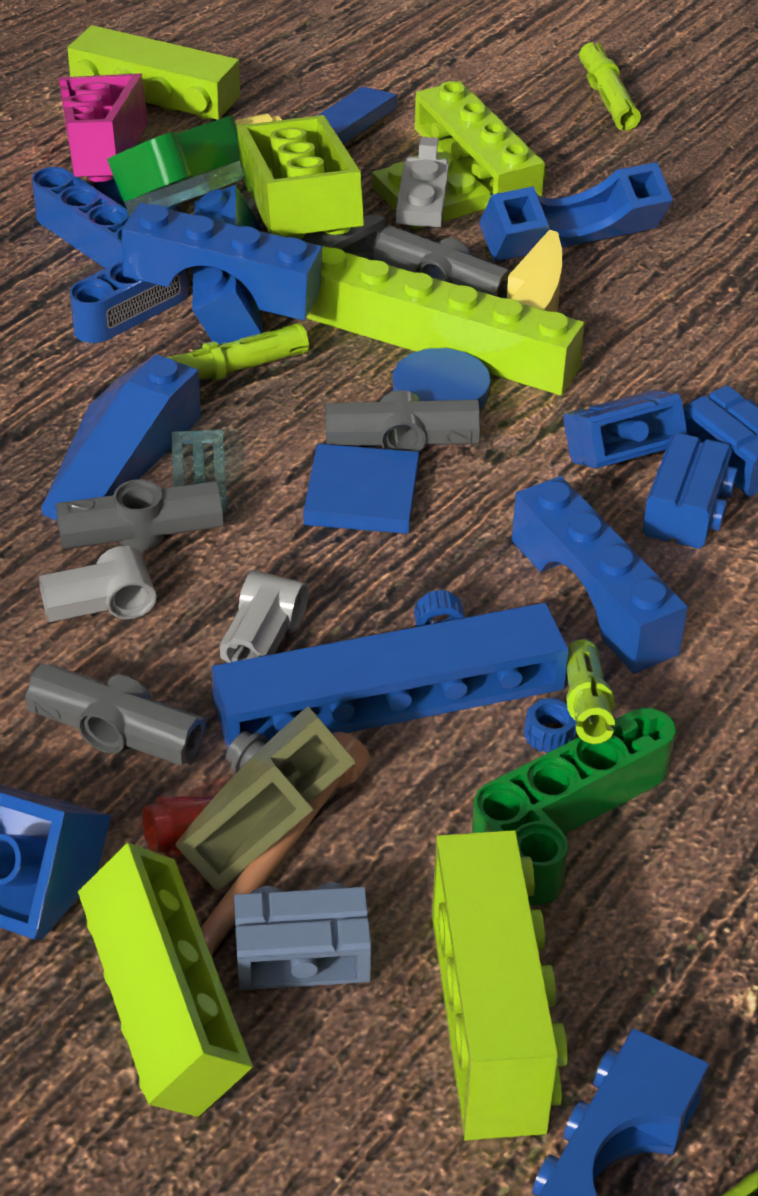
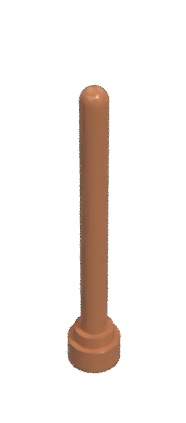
M344 732L332 733L356 763L309 802L313 808L311 813L244 869L201 926V931L211 957L235 925L234 895L250 894L253 890L263 887L336 787H344L346 784L354 783L369 764L370 755L368 750L352 735Z

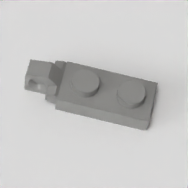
M421 137L419 155L408 156L407 161L404 162L396 207V224L441 227L449 164H447V158L437 157L439 138Z

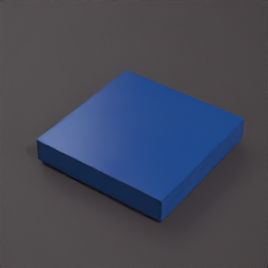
M317 444L303 511L304 525L409 534L419 452Z

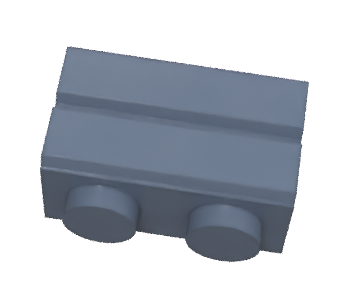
M325 883L314 890L283 892L276 887L268 886L257 888L250 894L234 895L239 990L370 982L371 940L365 887L347 888L340 883Z

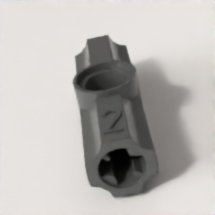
M390 225L380 232L378 242L374 247V260L383 261L387 265L414 273H424L431 278L459 286H469L476 291L493 296L507 298L509 270L473 257L469 249L459 240L446 238L436 243Z
M399 390L385 395L380 402L325 403L326 444L382 447L388 450L420 452L424 446L471 445L479 443L478 400L421 401L416 394L410 391Z
M137 479L124 482L118 486L112 496L61 502L55 505L62 550L119 542L122 546H130L139 551H147L160 545L165 535L223 526V511L217 481L160 489L154 482Z
M41 663L31 675L30 685L25 695L27 711L77 728L86 742L105 753H119L124 746H128L181 766L184 764L190 766L200 752L201 743L206 733L204 717L152 700L151 695L143 685L124 675L112 676L104 683L52 664L45 665Z

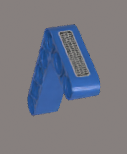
M46 167L33 174L32 186L36 220L105 268L78 281L69 290L73 329L77 339L88 343H100L109 340L188 298V268L180 271L174 277L169 287L123 276L122 228L132 215V212L79 177H74L73 173L64 168Z

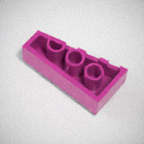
M142 73L59 77L65 128L74 177L88 176V180L93 182L113 179L114 177L106 159L136 146L148 124Z

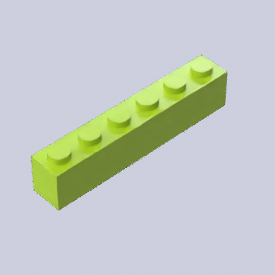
M325 246L322 247L320 294L307 316V319L415 352L429 348H449L463 351L479 359L491 375L561 396L580 369L585 324L583 321L566 317L559 312L545 311L521 304L514 299L500 298L476 291L469 286H459L431 278L424 273H414L387 265L383 261L369 260L345 253L338 248H328Z

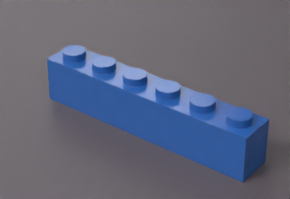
M540 603L212 666L214 709L227 750L232 741L244 731H249L252 734L262 733L266 736L268 742L307 706L310 707L331 733H349L564 690L569 649L546 603Z

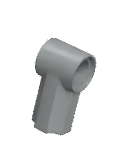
M117 546L109 549L100 556L95 565L38 577L48 623L107 610L120 619H135L149 612L156 603L157 596L143 555L139 550L130 546Z
M257 570L250 571L241 590L239 611L220 643V658L230 663L275 654L286 631H296L304 618L309 594L307 583Z

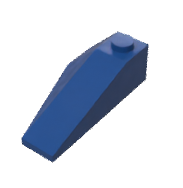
M155 354L116 379L88 406L42 504V515L57 521L56 503L112 496L117 487L124 482L140 479L201 418L198 370Z
M0 785V928L34 940L44 939L79 898L78 891L98 872L111 815L62 800Z

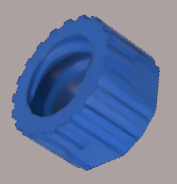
M435 590L428 592L415 603L414 617L416 627L465 618L461 599L449 591ZM445 614L450 615V617H448V618L445 619V620H441V621H432V620H430V619L434 618L435 616L445 615Z
M547 698L538 700V702L528 708L523 733L524 738L527 739L528 744L532 745V748H536L540 752L545 751L549 753L575 739L576 721L567 710V704L562 700ZM556 722L562 725V728H547L543 724Z

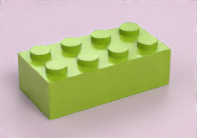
M324 115L237 125L241 177L270 234L301 239L305 236V233L323 231L326 234L339 235L349 232L351 227L364 226L361 171Z
M515 830L437 835L432 922L464 1141L547 1134L551 1106L561 1105L562 1099L558 1067L567 1065L566 1034L563 1023H552L549 1007H555L556 1003L555 977L551 965H541L538 951L544 950L545 947L544 920L540 909L530 910L528 897L534 895L535 887L533 863L530 856L520 857Z

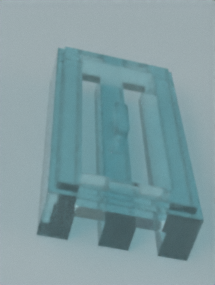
M223 430L172 432L173 487L184 486L183 444H193L194 484L205 483L203 443H213L215 481H217L220 492L222 511H227Z

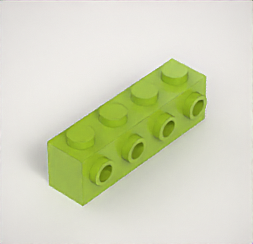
M93 25L67 47L70 77L142 73L145 102L161 106L165 110H179L198 115L202 119L219 120L240 97L239 59Z
M447 81L440 86L416 92L414 129L422 137L439 138L437 152L448 151L491 192V195L534 186L536 193L542 197L543 182L546 179L545 162L461 81Z
M127 842L78 891L87 918V928L93 936L104 969V979L111 990L121 1021V1031L128 1042L139 1075V1085L147 1099L148 1105L199 1117L252 1069L253 1065L175 859Z

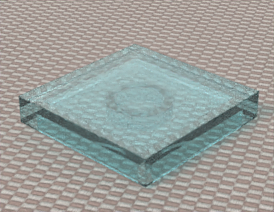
M236 161L125 201L124 203L129 216L132 215L139 203L155 204L166 208L239 181L245 175L240 161Z

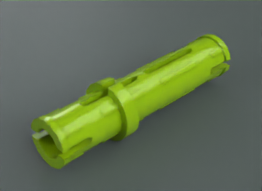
M593 42L585 44L579 52V59L588 72L586 77L590 86L599 92L619 130H623V127H625L626 131L635 128L640 122L641 114L618 77L620 76L618 66L613 60L608 59L600 43H596V46H594Z
M296 323L282 329L240 338L239 340L227 343L207 342L203 344L201 349L165 358L197 369L199 380L210 378L212 381L224 379L226 374L237 370L274 362L290 356L306 354L309 351L307 347L309 346V340L303 325Z
M579 639L567 645L569 651L566 671L570 687L566 696L567 710L576 721L575 728L578 736L587 743L600 744L607 741L614 733V729L611 726L615 725V719L612 715L615 707L614 694L610 686L604 682V675L599 660L600 653L597 646L591 641ZM584 657H587V658H588V660H589V664H588V665H586V662H585V658H584Z

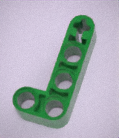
M231 115L177 134L175 131L169 132L106 159L123 202L126 203L239 162L237 124L234 116Z
M639 708L615 719V725H611L614 733L607 741L600 744H591L578 737L478 789L474 797L471 833L516 831L520 857L530 856L533 863L535 887L534 895L528 897L529 905L551 903L559 897L562 891L568 851L567 838L564 834L656 787L666 779L669 773L676 734L675 724L668 715L653 708Z

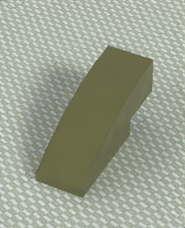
M307 706L269 740L228 781L175 844L181 853L218 892L311 813L313 808L309 802L356 762L310 707Z

